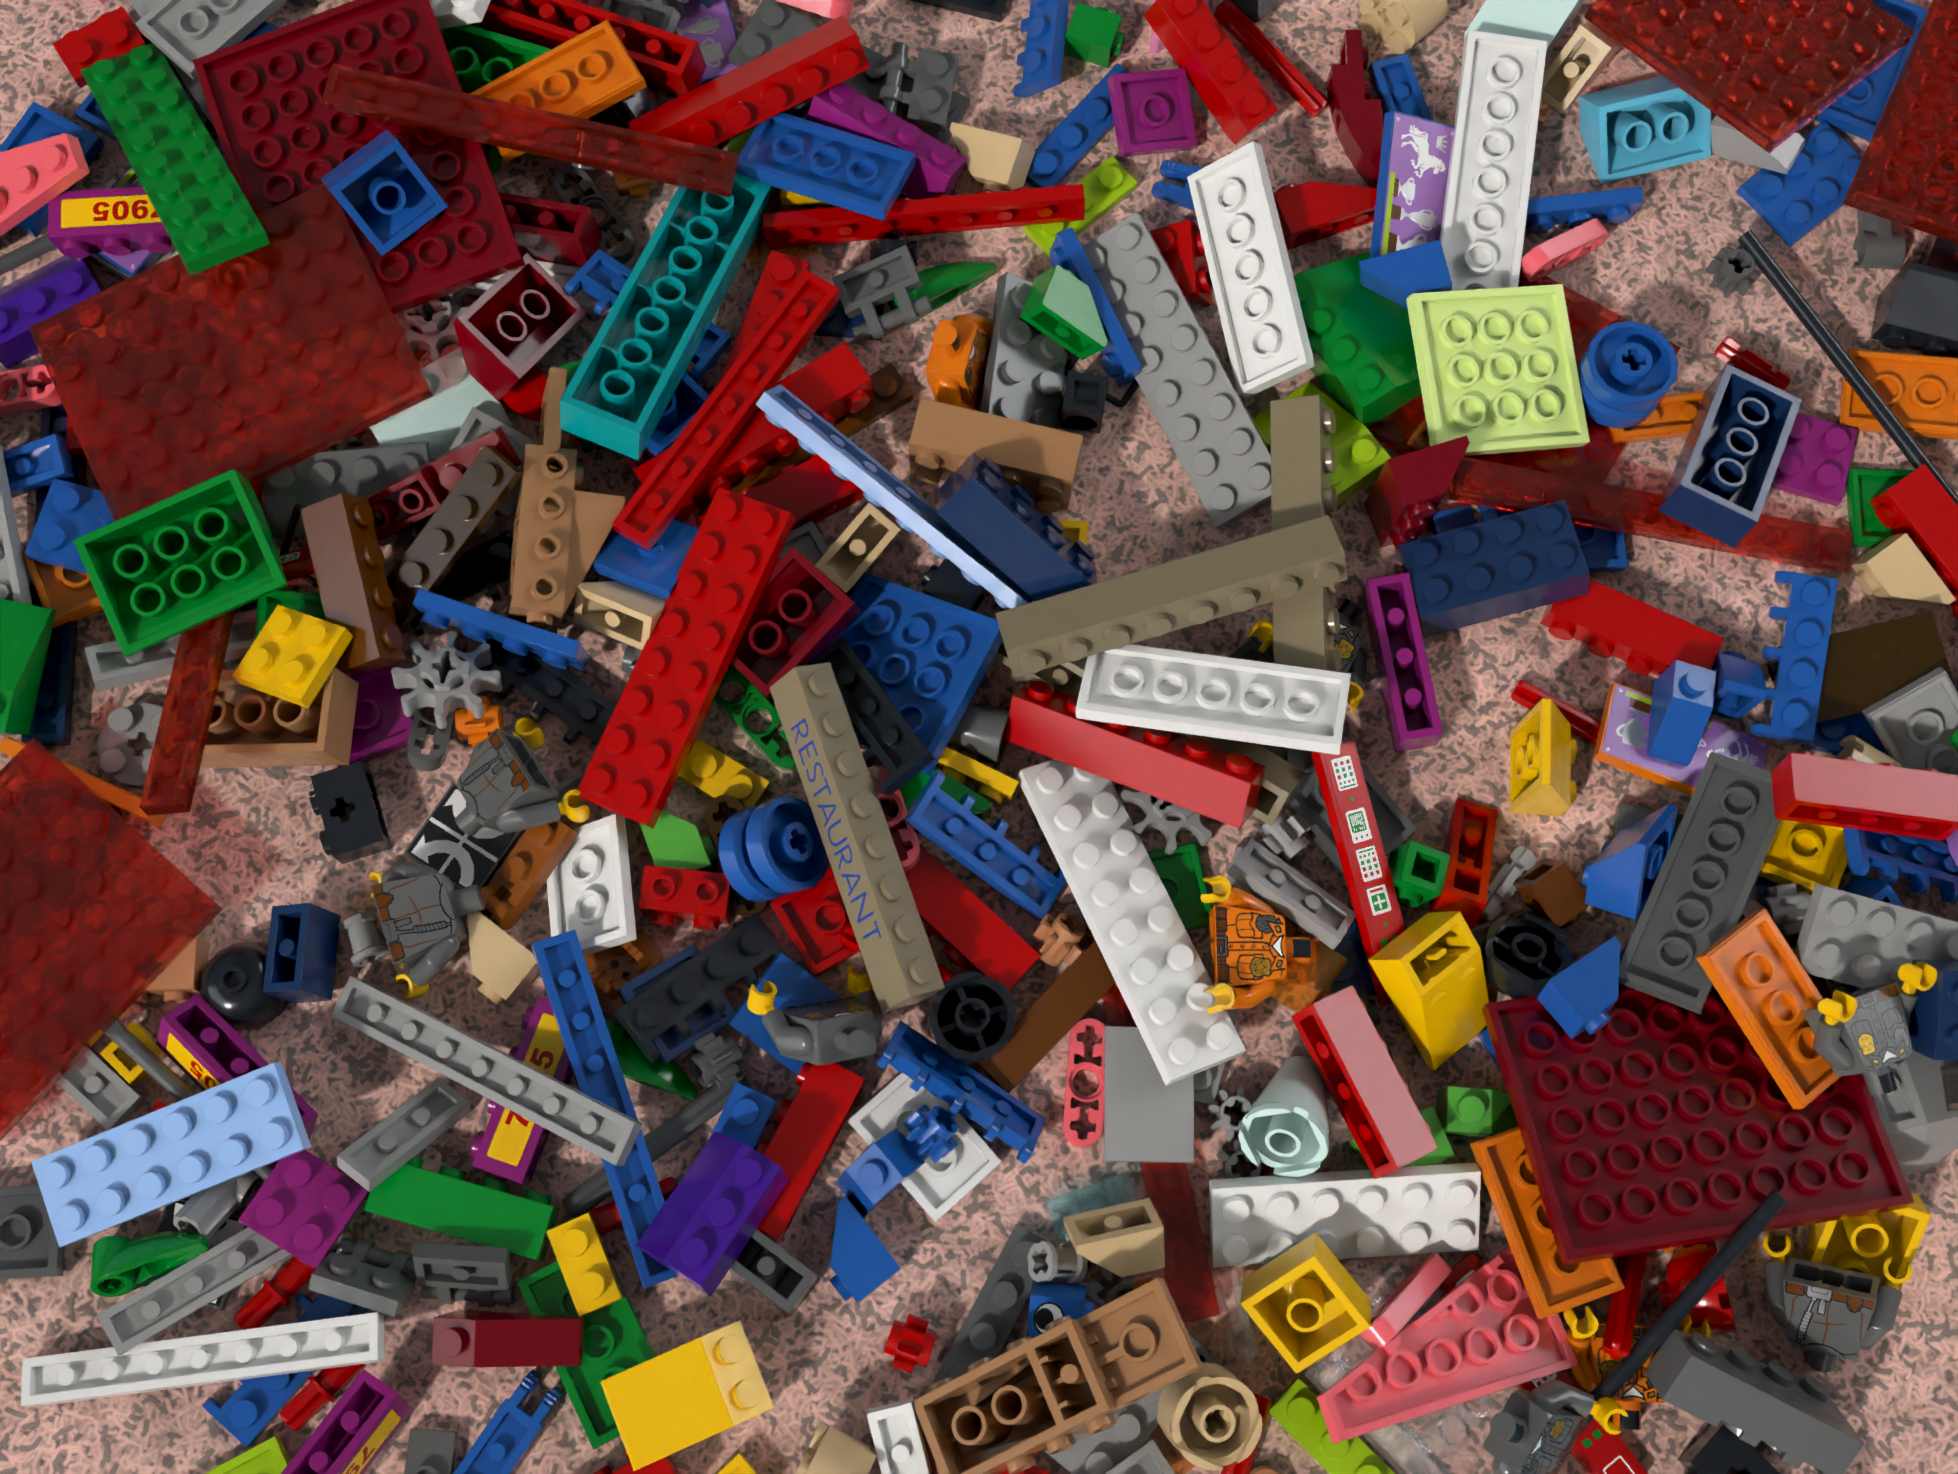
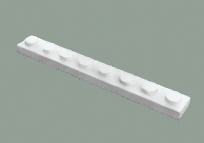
M374 1312L146 1342L118 1356L114 1347L25 1358L22 1362L21 1406L36 1407L385 1361L384 1314Z

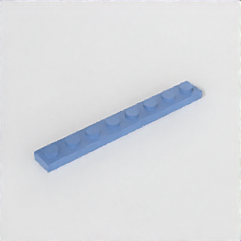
M779 384L764 391L756 406L765 412V417L769 422L779 428L788 430L798 438L797 441L804 450L811 454H818L830 464L834 474L843 480L853 482L863 490V495L869 502L878 507H884L896 517V522L904 530L916 533L928 542L930 550L942 559H949L961 569L962 575L969 582L978 586L981 585L993 594L994 600L1000 607L1008 610L1035 601L936 513L937 509L785 387Z

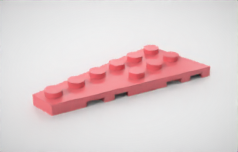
M63 133L0 152V237L90 173L77 137Z
M1508 1245L1404 1327L1385 1346L1375 1350L1317 1396V1400L1332 1443L1335 1444L1576 1367L1578 1362L1568 1342L1559 1314L1557 1313L1544 1319L1537 1318L1516 1261Z

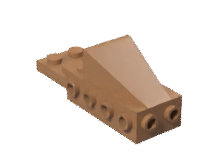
M550 367L542 397L538 445L526 443L521 461L522 464L520 465L523 475L518 480L506 617L556 634L576 598L577 586L585 583L593 569V561L613 533L612 523L624 508L625 497L581 491L584 466L576 465L577 450L567 449L570 433L560 428V399L569 385L566 384L567 369Z
M1156 1278L1079 1319H1072L1070 1315L1056 1319L1045 1326L1046 1332L1034 1338L1031 1336L1023 1337L1007 1345L1006 1353L994 1359L991 1356L980 1359L967 1367L968 1372L958 1378L948 1377L928 1387L929 1393L913 1400L912 1403L919 1419L921 1431L926 1437L935 1459L938 1474H1000L1006 1470L1009 1471V1474L1020 1473L1036 1464L1034 1456L1046 1450L1049 1451L1050 1455L1057 1454L1075 1445L1076 1438L1096 1434L1110 1428L1117 1423L1114 1416L1127 1410L1126 1406L1203 1368L1164 1279Z

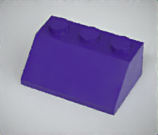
M64 255L0 289V362L6 369L21 363L117 312L87 257L72 258Z
M715 1131L640 1238L636 1247L711 1297L789 1182V1179L782 1167L745 1143Z

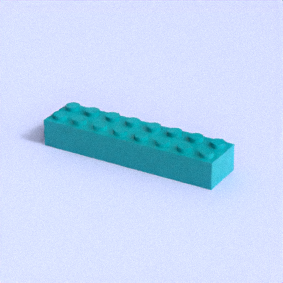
M699 156L694 158L560 399V428L562 430L639 460L763 225L762 214L768 212L770 185Z

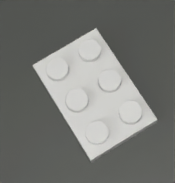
M617 814L574 828L579 832L578 836L547 879L551 937L575 930L584 956L637 939L625 818Z
M901 1073L848 1120V1123L870 1147L895 1128H898L904 1135L908 1129L905 1128L902 1122L924 1104L930 1110L935 1106L947 1110L949 1104L931 1094L923 1086L917 1092L909 1087L912 1079ZM959 1112L953 1117L958 1130L952 1136L958 1145L937 1163H934L929 1157L919 1169L902 1183L905 1189L935 1223L1002 1163Z

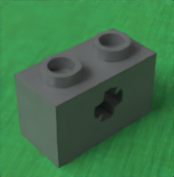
M757 1229L730 1268L731 1271L790 1316L818 1280L814 1272Z

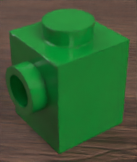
M1077 2L1066 33L1064 55L1108 68L1112 55L1119 57L1124 45L1126 33L1120 32L1122 15L1115 14L1106 8H1095Z
M1413 840L1391 852L1388 866L1398 903L1407 907H1419L1441 895L1450 855Z

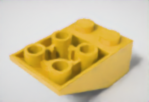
M1460 911L1428 912L1368 960L1430 1071L1436 1070L1487 1027L1482 1009L1486 1003H1489L1481 948Z

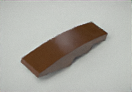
M1096 941L1016 1021L1013 1036L1005 1048L990 1059L977 1062V1065L1007 1093H1010L1116 983Z

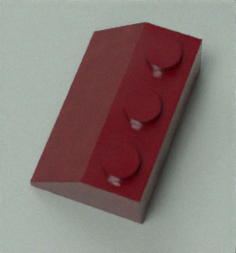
M528 253L523 256L526 266H512L453 322L467 372L498 402L587 313Z
M1467 435L1387 459L1364 503L1381 548L1393 544L1395 549H1400L1399 544L1418 539V536L1427 526L1429 519L1436 512V508L1445 495L1470 444Z
M793 546L774 566L730 663L767 698L774 702L769 687L794 667L804 666L828 647L857 617L861 610Z

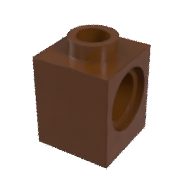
M1544 858L1513 883L1527 907L1533 908L1538 916L1550 920L1560 929L1569 927L1577 922L1581 916L1579 913L1590 906L1585 904L1586 895L1564 861Z

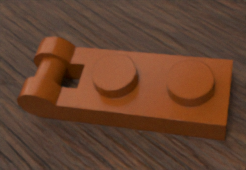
M561 818L557 822L527 829L488 886L480 889L485 902V908L480 911L483 914H491L492 921L502 930H508L515 926L579 832ZM510 891L512 893L506 902H503V899Z

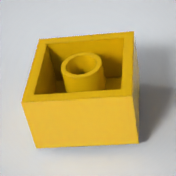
M1316 1232L1243 1280L1241 1306L1296 1374L1371 1327V1300Z

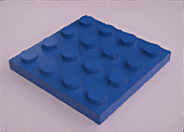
M864 572L850 597L861 612L837 638L842 636L850 644L935 757L933 762L920 771L922 774L931 776L1003 642L999 625L996 619ZM858 730L855 734L859 746L866 751L870 748V745Z

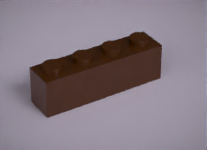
M340 493L300 509L325 619L328 622L345 627L353 635L352 640L336 664L337 669L347 674L366 675L406 660L402 646L403 636L397 625L393 608L394 598L388 586L383 565L384 555L378 544L374 527L375 517L368 498Z

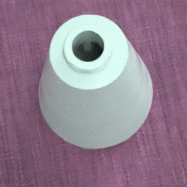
M1294 1056L1283 1063L1243 1117L1238 1134L1241 1149L1249 1160L1258 1167L1262 1162L1274 1168L1273 1174L1281 1177H1302L1314 1173L1320 1168L1321 1162L1326 1158L1330 1146L1326 1084L1314 1060L1305 1056Z

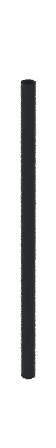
M1752 230L1739 237L1738 242L1753 256L1755 264L1911 465L1917 469L1925 464L1958 505V495Z
M1774 1189L1768 1194L1631 1347L1629 1356L1622 1357L1590 1393L1594 1395V1401L1604 1397L1613 1398L1787 1205L1788 1201ZM1589 1414L1587 1416L1589 1418L1581 1433L1594 1420L1593 1415Z

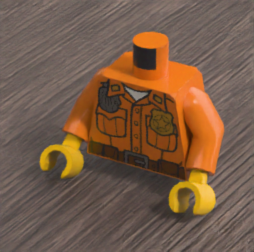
M967 313L955 316L953 320L943 319L939 321L937 329L933 334L934 340L925 372L936 402L975 411L978 410L984 387L992 328L991 319L978 314Z
M1225 876L1204 877L1203 881L1209 882L1212 885L1213 894H1202L1200 897L1203 903L1218 902L1220 904L1214 905L1209 912L1211 981L1214 986L1205 988L1203 993H1212L1216 998V1005L1207 1008V1012L1214 1014L1226 1009H1251L1276 992L1278 984L1287 977V963L1310 962V938L1286 937L1284 916L1275 914L1272 906L1249 892L1232 886Z
M1586 1306L1585 1316L1581 1320L1577 1321L1572 1308L1565 1310L1563 1315L1570 1327L1567 1331V1339L1578 1362V1366L1570 1368L1580 1387L1589 1391L1590 1394L1622 1357L1619 1360H1614L1610 1358L1609 1354L1603 1352L1602 1342L1606 1324L1598 1323L1590 1307ZM1688 1314L1679 1324L1680 1330L1689 1335L1697 1332L1708 1338L1711 1336V1330L1706 1319L1700 1328H1690L1692 1321ZM1635 1326L1631 1347L1649 1327ZM1661 1345L1612 1398L1628 1414V1417L1623 1416L1621 1413L1613 1414V1423L1619 1429L1641 1430V1402H1665L1644 1372Z

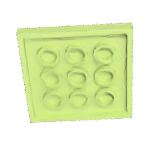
M1563 284L1412 293L1406 298L1430 446L1467 435L1470 444L1464 456L1582 447L1590 442Z

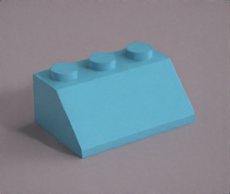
M1689 69L1578 96L1580 132L1601 184L1711 157V80Z

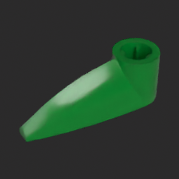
M983 261L947 263L919 271L923 286L909 292L912 301L927 295L933 308L932 311L919 316V319L997 273L996 264ZM896 298L887 302L891 310L899 307Z
M605 1020L624 1078L690 1101L695 1100L698 1090L675 1061L672 1060L662 1066L659 1059L650 1062L624 1027Z
M186 1231L157 1232L134 1239L125 1236L101 1238L93 1245L91 1291L104 1297H117L127 1294L161 1278L209 1249L208 1241L204 1235Z

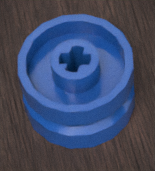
M1633 321L1612 323L1597 333L1577 364L1585 416L1600 425L1616 429L1634 427L1650 417L1676 380L1678 361L1674 348L1662 333L1649 325Z
M792 796L776 798L761 803L759 806L735 812L724 822L719 835V858L726 878L733 889L745 899L758 903L815 887L825 876L829 864V859L811 807L803 800Z

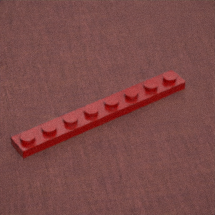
M1061 183L1054 187L1033 189L1020 187L1011 191H979L974 194L957 196L943 194L925 199L912 200L901 198L895 201L885 221L841 207L819 206L815 209L796 211L782 209L774 213H763L762 217L768 248L777 249L877 239L879 234L887 231H903L907 233V236L1080 221L1085 220V197L1083 184L1071 185Z
M807 270L803 272L613 521L612 525L616 532L644 549L651 550L758 408L756 403L764 391L774 387L839 301L841 294L838 287Z

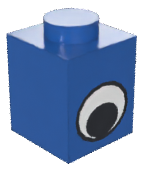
M1033 1280L1027 1336L1034 1338L1046 1332L1045 1326L1061 1317L1070 1315L1072 1319H1079L1094 1311V1302L1085 1301L1087 1286L1036 1282Z

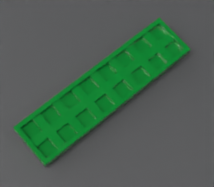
M153 43L146 46H137L129 53L120 57L99 60L89 67L80 69L92 95L190 276L270 244L263 226L168 61L158 47Z

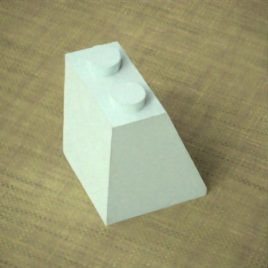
M1485 0L1464 33V42L1468 30L1548 41L1547 57L1580 11L1583 0Z

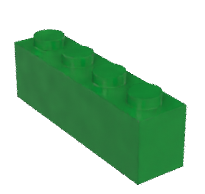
M413 1157L369 1194L364 1211L478 1244L508 1248L510 1253L539 1261H544L550 1243L546 1231L555 1227L560 1208L549 1205L552 1196L528 1189L525 1190L523 1198L508 1194L509 1184L483 1177L481 1186L466 1182L464 1179L467 1172L444 1165L440 1166L438 1173L422 1169L424 1160Z

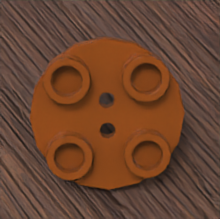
M636 930V940L584 956L601 1009L604 1012L615 1013L625 1005L617 993L621 986L663 962L662 953L654 941L639 930ZM618 961V967L612 968V962ZM630 973V979L624 980V974Z

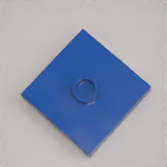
M673 519L650 551L614 530L593 561V571L666 600L672 594L678 580V572L699 528Z
M780 952L755 985L756 989L762 992L765 981L774 983L777 987V994L773 1006L775 1009L781 1010L841 999L839 995ZM748 994L727 1024L798 1075L805 1062L780 1055V1051L761 1021L764 1015H757L748 1010Z

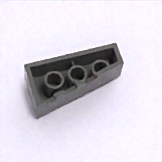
M1674 1329L1665 1339L1644 1371L1662 1400L1715 1427L1722 1420L1723 1424L1737 1435L1740 1440L1754 1447L1758 1445L1760 1440L1764 1441L1772 1449L1781 1453L1779 1456L1782 1461L1797 1469L1805 1462L1813 1466L1818 1474H1843L1864 1445V1442L1830 1399L1831 1392L1820 1381L1806 1376L1804 1379L1794 1376L1774 1362H1769L1767 1365L1758 1362L1746 1352L1736 1347H1732L1730 1350L1720 1347L1703 1334L1695 1332L1693 1335H1689Z

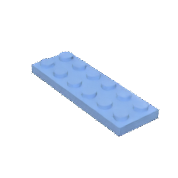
M274 1062L33 1160L31 1163L60 1248L311 1148V1144L283 1063Z

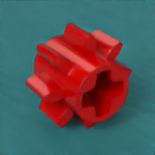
M911 1314L908 1315L906 1323L894 1320L883 1352L894 1356L892 1367L911 1374L915 1364L927 1368L938 1335L927 1331L928 1320Z

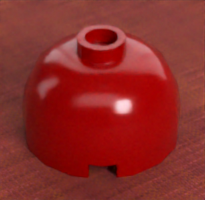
M1715 1240L1691 1244L1678 1250L1671 1256L1666 1265L1667 1281L1658 1282L1664 1309L1674 1301L1717 1253ZM1724 1276L1717 1281L1689 1313L1692 1321L1690 1328H1700L1706 1319L1711 1334L1737 1332Z

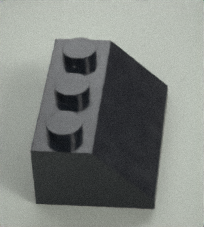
M1909 262L1878 296L1870 338L1883 341V345L1891 349H1903L1906 347L1922 351V355L1958 358V274Z

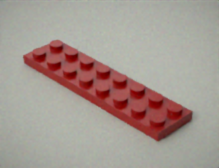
M718 487L678 572V580L672 594L664 602L665 607L650 639H647L580 782L577 790L581 794L576 796L654 829L796 521L792 513Z

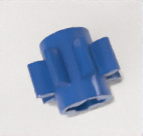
M924 1104L902 1122L905 1128L908 1129L903 1135V1143L909 1153L918 1160L925 1161L930 1157L934 1163H937L958 1145L956 1140L952 1138L958 1130L954 1118L939 1106H935L930 1110Z

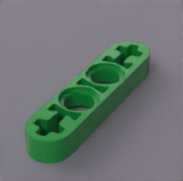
M730 663L713 701L776 767L786 771L797 769L794 759H791L789 756H784L782 759L778 757L781 750L773 739L770 740L768 745L763 742L771 738L777 732L779 726H782L777 709ZM731 681L740 683L744 688L741 698L733 702L725 701L720 696L722 686ZM756 711H765L772 717L771 725L764 731H754L748 725L749 717ZM784 730L778 732L779 737L789 745Z

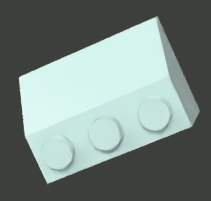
M461 347L356 405L380 445L429 441L431 460L449 451L472 407L511 428L514 427L500 401L498 402L467 372Z

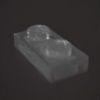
M1238 1269L1219 1274L1221 1283L1214 1285L1220 1311L1228 1310L1233 1329L1226 1330V1337L1231 1356H1240L1242 1366L1258 1363L1263 1358L1253 1319L1240 1304L1243 1286L1241 1271Z

